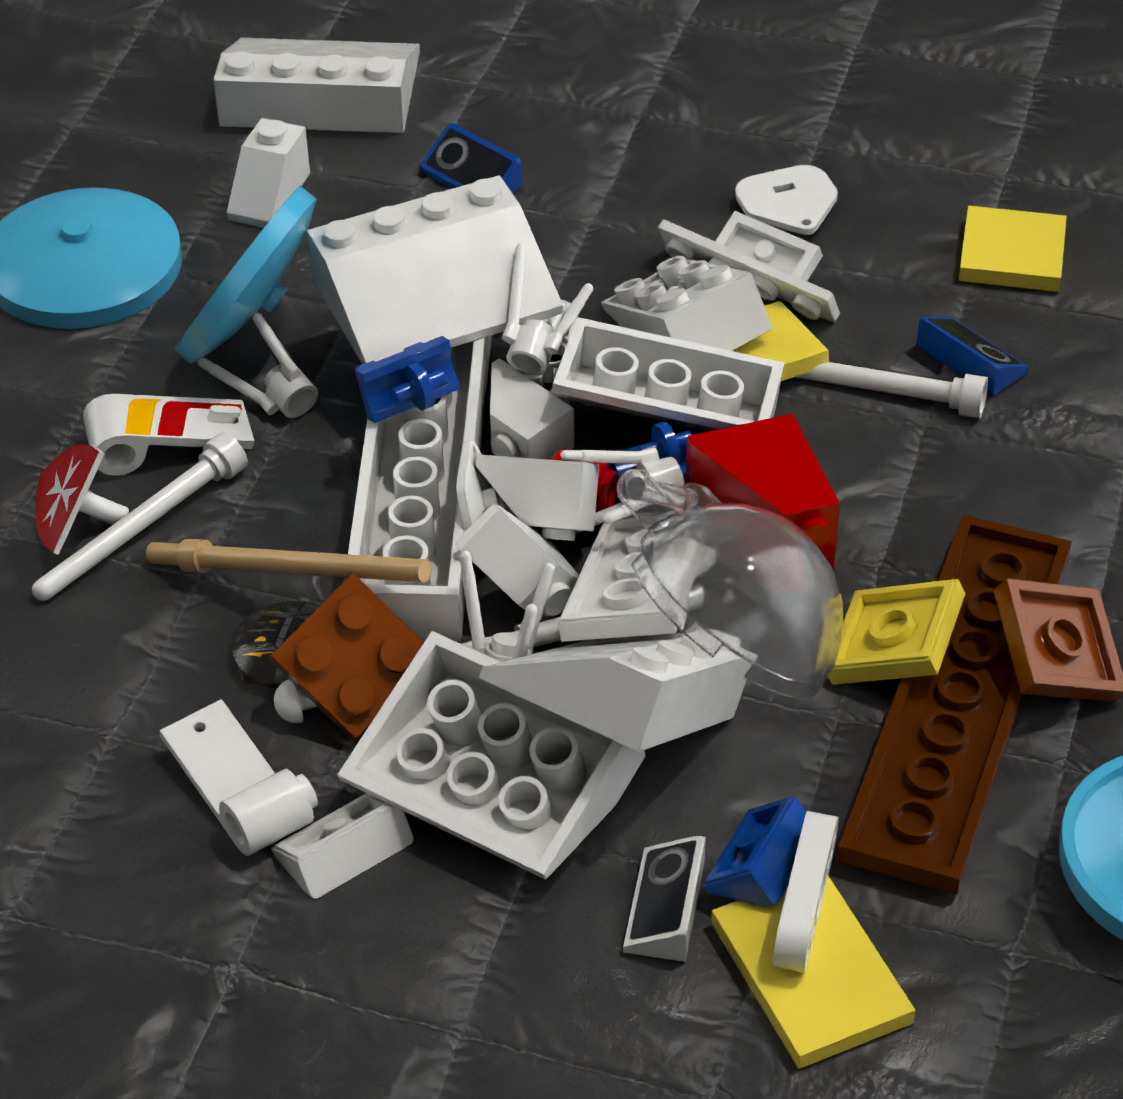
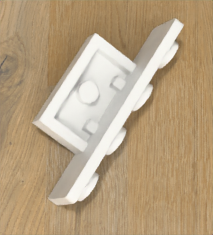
M737 211L733 212L716 241L667 220H662L657 228L664 241L665 251L671 257L684 256L686 259L705 260L710 264L728 265L729 268L751 272L761 298L768 301H774L776 298L790 303L798 313L806 318L817 320L819 317L835 322L840 315L833 294L824 288L807 282L823 257L820 247Z

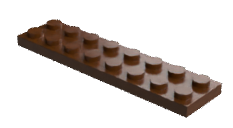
M962 515L938 581L959 579L966 594L938 675L901 678L840 840L837 862L958 895L1024 695L1020 692L993 589L1007 578L1060 585L1070 557L1072 541Z

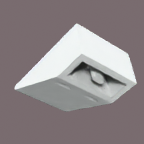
M676 256L663 261L656 267L658 272L644 280L642 278H635L620 284L614 289L616 295L601 302L603 309L621 327L733 351L773 329L751 272L729 268L728 265L710 264L705 260L686 259L684 256Z

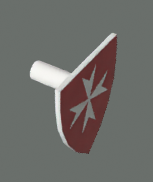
M81 443L69 447L57 456L39 476L36 496L38 536L45 547L55 554L59 555L78 511L112 525L129 513L128 507L98 496L89 490L105 454L93 446Z

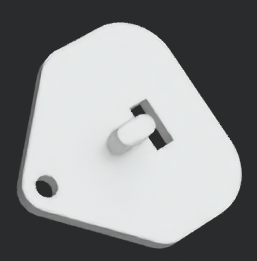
M798 165L749 176L742 179L735 189L736 200L745 215L765 224L803 235H811L817 231L837 201L838 193L827 174L823 170L810 165Z
M474 440L465 441L462 444L456 483L465 531L494 502L504 508L500 495L475 466L476 454H482Z

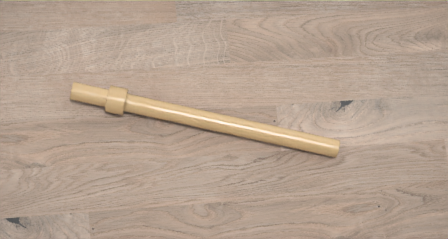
M184 539L180 544L151 542L146 549V559L150 564L179 566L184 572L207 573L211 568L347 578L354 573L358 578L420 583H426L431 576V564L427 559L213 546L210 541L203 539Z

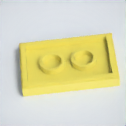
M829 876L805 973L773 967L772 965L776 935L787 888L778 904L774 906H761L737 900L712 910V926L798 1069L914 1024L915 1008Z

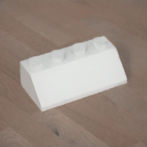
M577 317L553 382L552 393L561 399L585 405L620 411L688 428L698 427L700 430L713 431L773 418L785 363Z

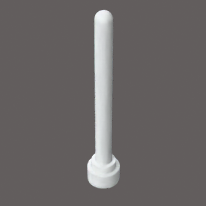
M832 362L820 364L812 371L795 377L949 403V408L958 410L959 415L979 419L983 413L988 389V377L965 374L964 379L955 377L953 382Z
M226 432L219 433L204 444L203 453L199 455V462L38 579L32 586L34 597L40 601L49 600L212 479L219 481L222 478L229 480L248 466V459L242 446L230 434Z

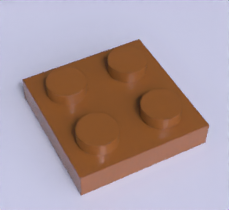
M352 573L268 659L353 741L371 724L424 642Z
M1008 578L993 589L1021 694L1115 702L1123 696V672L1099 589Z

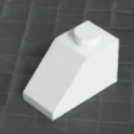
M260 119L241 146L226 212L227 220L264 228L290 195L299 186L303 185L310 174L306 127L284 123L280 120Z
M499 358L494 361L491 369L490 400L492 453L495 456L551 460L554 453L558 450L574 448V408Z
M476 454L475 466L517 518L527 526L542 527V536L545 539L575 541L576 530L594 531L599 474L598 464Z
M494 502L455 541V544L461 551L470 552L472 562L525 610L533 602L544 565L552 563L555 570L541 621L554 619L563 612L579 574L553 543Z

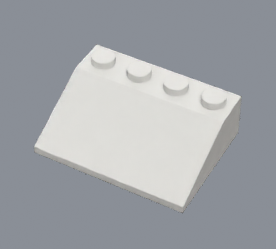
M240 38L221 53L213 80L219 126L255 128L260 119L265 118L303 126L307 130L404 133L420 46L419 44Z
M500 175L488 179H480L474 183L446 191L431 193L425 197L397 205L385 206L376 211L348 219L332 221L327 225L307 230L312 280L362 364L370 361L377 362L404 351V348L418 342L425 343L440 336L449 339L451 347L504 332L508 322L513 265L518 243L526 245V264L519 324L522 326L527 320H544L563 314V304L521 205Z
M706 628L705 631L586 640L484 666L481 669L479 679L640 752L734 718L756 653L738 646L739 638L735 635L717 628Z
M431 631L337 776L339 780L369 795L392 804L400 810L546 880L616 806L646 756L645 751L638 752L479 679L482 667L500 663V661Z

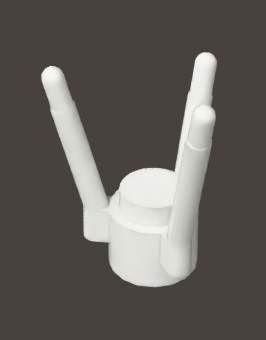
M518 243L513 265L508 322L502 335V340L511 345L506 359L513 368L524 374L541 375L545 373L551 356L558 353L564 336L591 295L593 286L590 283L585 284L565 314L566 304L561 301L563 304V314L550 317L547 323L531 319L521 326L519 322L526 264V245Z
M256 312L252 319L280 363L273 367L266 375L265 393L206 358H201L197 361L199 367L259 403L268 415H272L280 410L288 418L299 417L314 405L318 397L317 388L296 366L281 341L278 340L260 312Z
M655 447L641 451L563 450L560 456L564 461L638 464L636 471H632L628 475L629 490L632 498L596 512L594 526L604 522L610 524L649 507L679 500L684 496V478L678 462L672 456L659 459L658 451ZM576 530V534L584 530Z
M462 551L460 553L461 575L473 644L472 649L500 662L531 655L555 570L552 563L544 565L533 602L526 607L519 634L510 632L496 633L492 636V642L487 644L485 643L471 554L468 551Z

